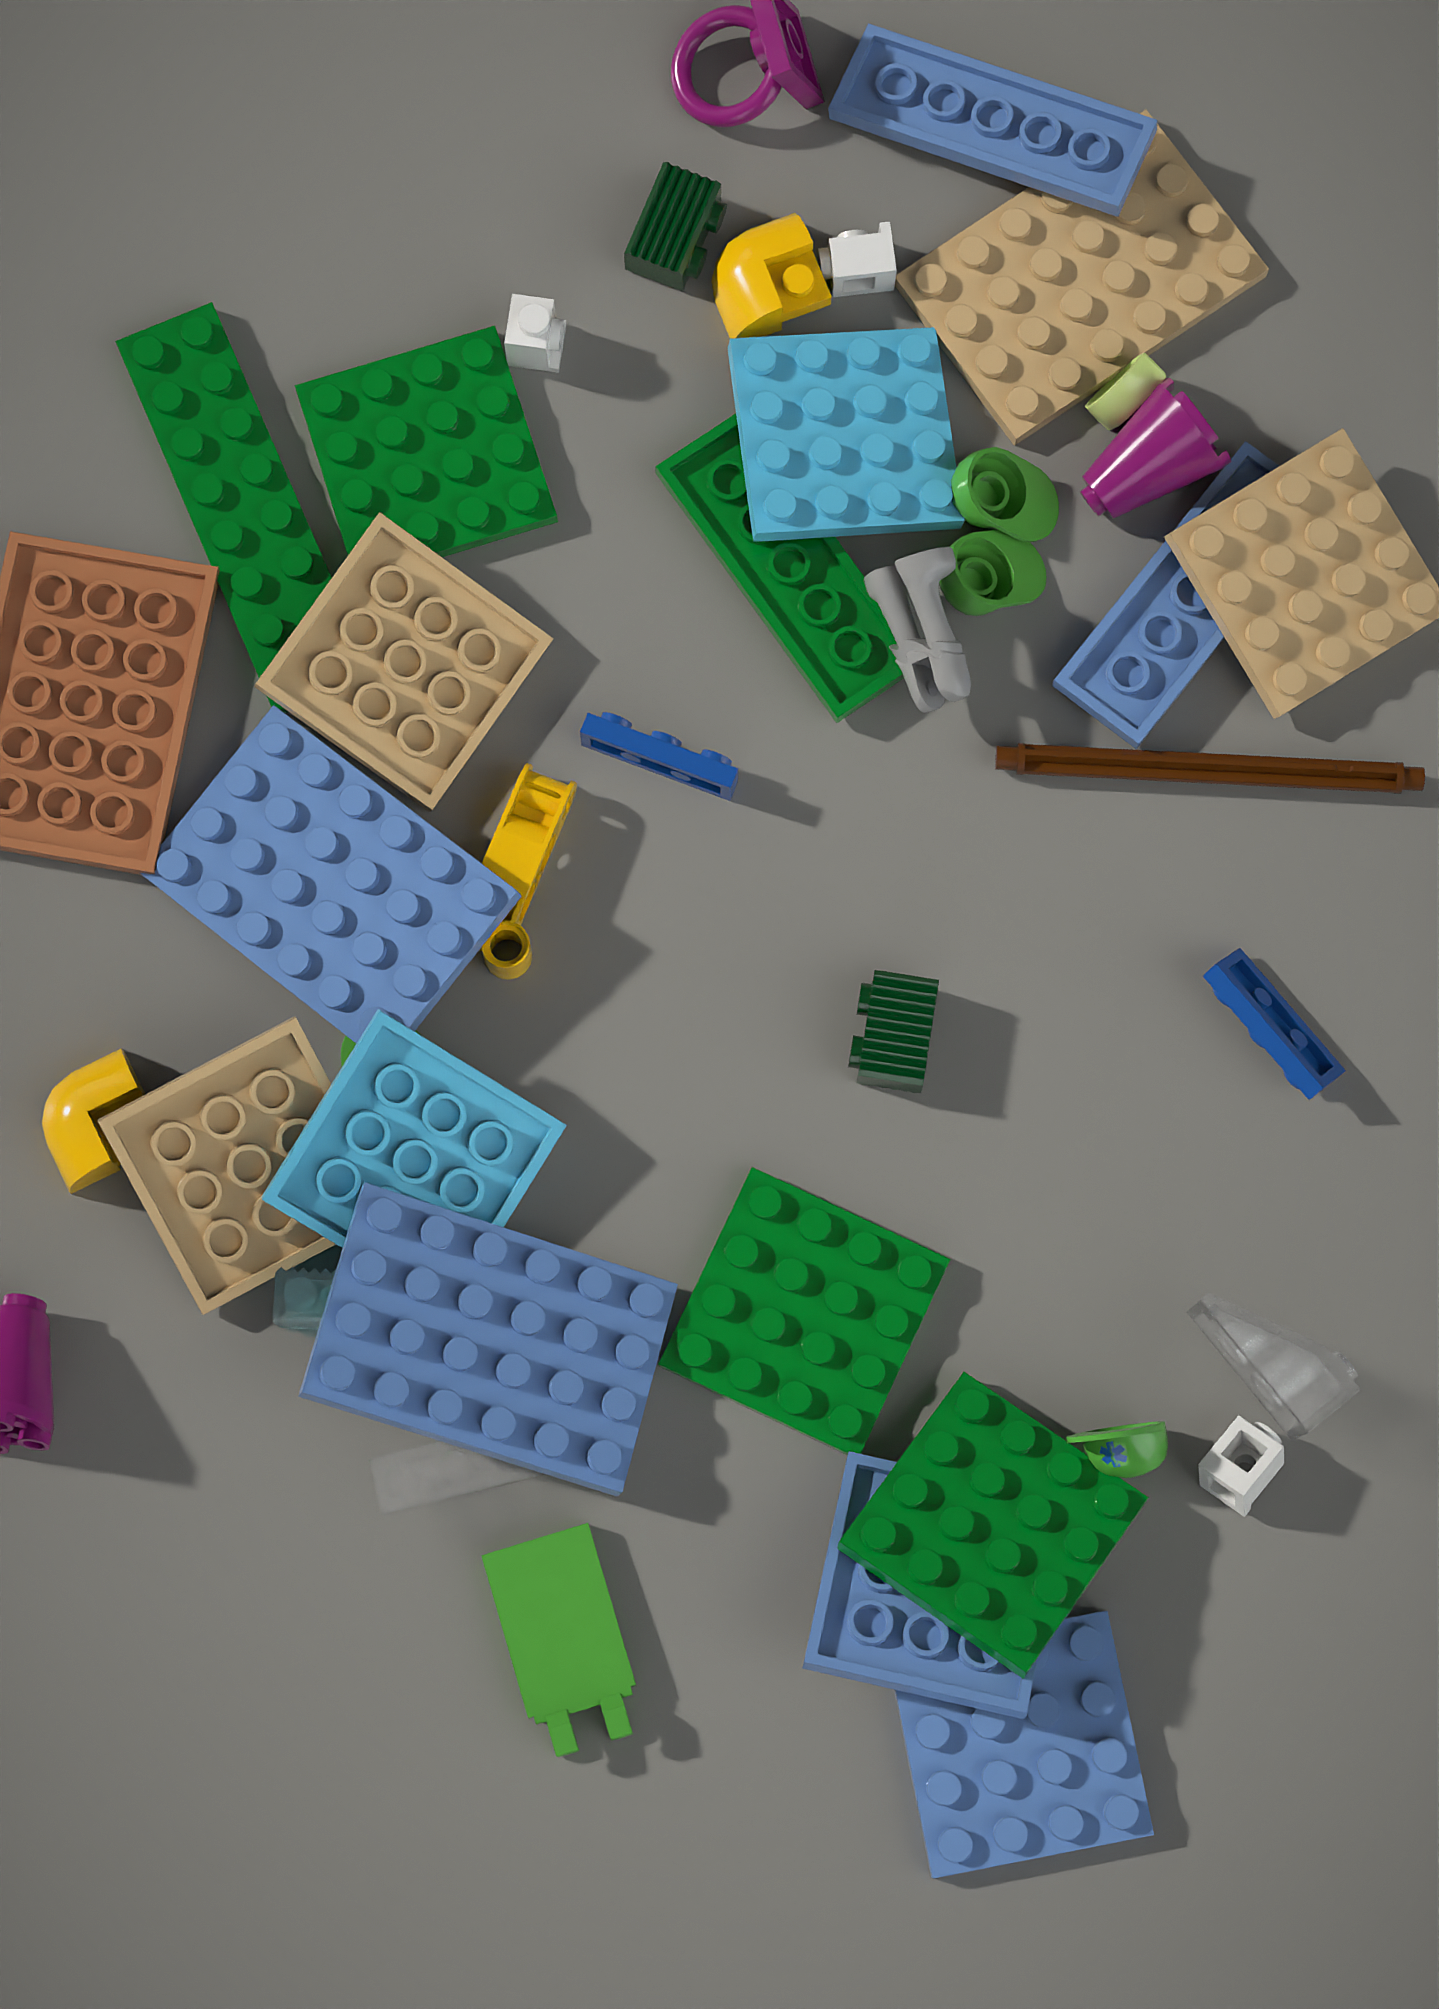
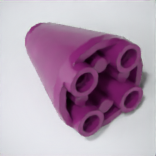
M19 1293L4 1295L2 1305H0V1454L8 1453L10 1445H21L32 1450H48L54 1431L50 1320L45 1314L47 1304L34 1296Z

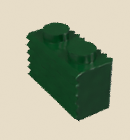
M663 162L624 252L625 270L680 291L685 289L689 277L698 279L708 250L702 248V245L709 231L717 234L727 209V204L721 202V183L717 180H711L707 176L702 177L698 173H692L688 169H682L678 165L673 166L669 162Z
M874 970L872 984L861 982L856 1015L867 1016L864 1037L853 1035L848 1067L858 1069L856 1083L904 1092L921 1093L939 980Z

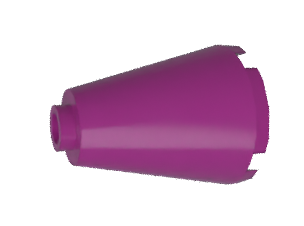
M1171 378L1165 379L1155 388L1082 476L1087 486L1080 491V494L1098 517L1107 512L1113 519L1219 471L1232 462L1227 450L1217 456L1214 451L1217 448L1213 443L1219 438L1183 391L1174 397L1170 392L1174 390V381Z

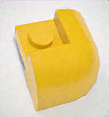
M796 213L746 230L727 243L715 262L711 279L714 300L730 339L770 335L782 330V322L831 305L832 297L813 253L812 238L801 217Z
M123 1048L71 1072L52 1089L45 1103L42 1127L46 1143L71 1194L121 1170L119 1167L121 1163L99 1125L98 1119L145 1095Z

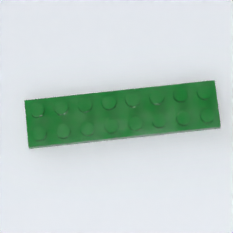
M210 302L115 342L210 565L219 568L217 581L257 675L260 678L332 577L213 303ZM267 696L271 707L274 705L283 713H289V711Z

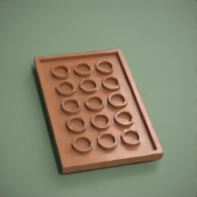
M10 531L0 574L1 851L141 875L140 873L155 875L160 847L165 840L219 584L217 581L219 575L218 567Z

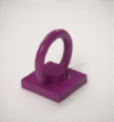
M750 0L752 8L740 5L719 7L705 13L686 29L678 41L672 57L671 82L679 104L691 117L701 123L714 127L738 126L755 119L767 110L777 98L782 87L806 110L825 102L799 10L790 0ZM734 26L751 30L750 42L754 55L765 74L760 86L751 96L735 105L716 106L706 102L696 92L691 77L692 62L698 48L706 38L720 29Z

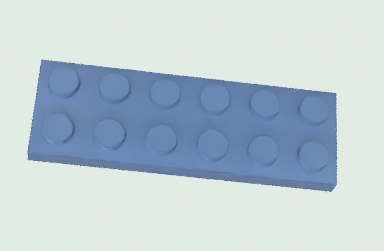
M869 23L828 107L829 119L1116 217H1119L1157 132L1158 121Z
M1245 441L1231 458L1232 462L1223 468L1175 529L1278 468L1279 465ZM1166 541L1056 676L1052 684L1054 688L1135 749L1140 746L1225 639Z

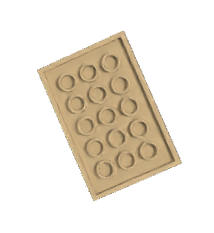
M1147 109L1140 113L1141 115L1153 118ZM1157 124V132L1119 217L1028 187L898 273L895 279V287L926 328L934 327L937 333L938 345L1015 446L1102 388L1138 355L1146 353L1148 356L1264 279L1269 268Z

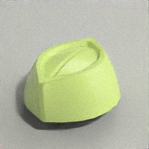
M1142 353L1106 383L1088 401L1085 408L1107 430H1112L1127 420L1146 401L1155 388L1166 379V373L1146 353Z

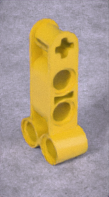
M528 763L524 765L482 862L485 867L516 889L522 896L479 950L483 952L485 964L489 971L496 977L506 980L520 977L531 965L532 951L529 936L521 924L570 810L577 789V782L571 780L569 784L557 781L532 771L533 765ZM502 940H514L522 947L518 957L510 961L498 960L492 954L493 948Z

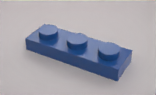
M603 712L601 717L587 713L580 730L581 746L731 801L738 783V768L731 766L732 761L728 757L712 750L704 749L701 754L681 747L682 742L679 739L664 732L652 731L650 736L631 729L632 723L613 713Z
M1238 948L1217 962L1203 975L1213 988L1217 999L1235 1013L1247 1027L1252 1040L1271 1055L1283 1069L1288 1082L1293 1087L1301 1090L1308 1100L1316 1096L1346 1071L1241 948Z

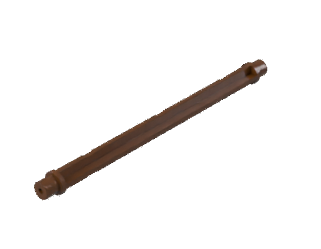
M1018 743L1017 747L996 746L995 770L1016 771V775L1028 774L1367 791L1401 794L1402 790L1423 791L1425 784L1424 767L1404 766L1403 762L1392 763L1033 745Z

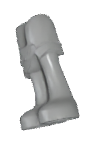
M951 547L930 549L903 557L895 561L894 566L876 569L864 577L869 597L879 604L897 643L889 645V648L896 657L895 662L903 673L913 701L923 713H929L941 708L944 704V699L951 702L962 700L969 696L971 691V679L965 653L962 652L961 641L956 639L949 625L939 592L940 580L956 569V559ZM909 595L922 625L925 638H920L908 600Z

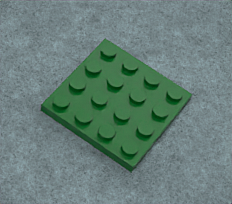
M495 325L295 385L348 555L379 512L441 557L558 522L554 504Z
M752 1167L658 1366L845 1455H848L849 1451L861 1454L951 1259Z
M963 1372L840 1539L837 1549L1024 1679L1144 1507L1149 1497L1120 1477L1106 1475L1096 1469L1085 1453L1067 1443L1066 1440L966 1372Z

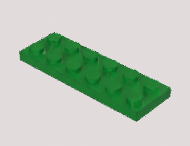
M736 413L655 466L656 475L836 723H839L904 679L900 667L895 662L896 657L889 648V645L897 643L880 606L869 597L864 584L863 574L836 537L753 542Z

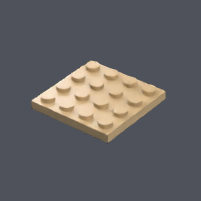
M1344 428L1164 536L1273 719L1287 713L1439 618V586Z
M379 512L254 687L428 812H431L554 638Z
M295 1016L98 1119L99 1125L202 1315L336 1245L266 1203L261 1198L331 1086V1082Z

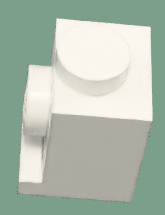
M890 222L879 223L878 233L868 234L866 231L858 229L845 231L836 238H829L827 248H818V265L824 279H830L832 297L894 291L897 269Z
M512 294L504 342L508 366L559 373L567 322L564 319L556 318L554 299Z
M1238 1415L1198 1464L1200 1486L1245 1517L1251 1510V1504L1284 1465V1446L1281 1445V1439L1268 1426L1260 1422H1255L1252 1425ZM1247 1462L1252 1464L1253 1467L1247 1473L1237 1465Z

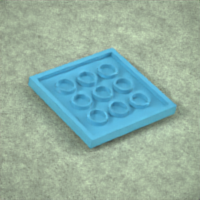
M934 327L730 339L727 349L753 542L961 529L964 517L958 512L952 502L951 479L957 467L937 333Z
M378 1009L261 1198L266 1203L342 1248L360 1189L365 1182L504 1227L567 1125Z

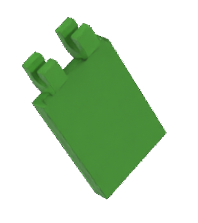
M585 1523L481 1555L527 1716L529 1719L534 1718L536 1725L547 1722L556 1757L580 1751L569 1714L601 1705L611 1741L633 1735L623 1698L633 1695L631 1687L636 1686V1682L589 1524Z

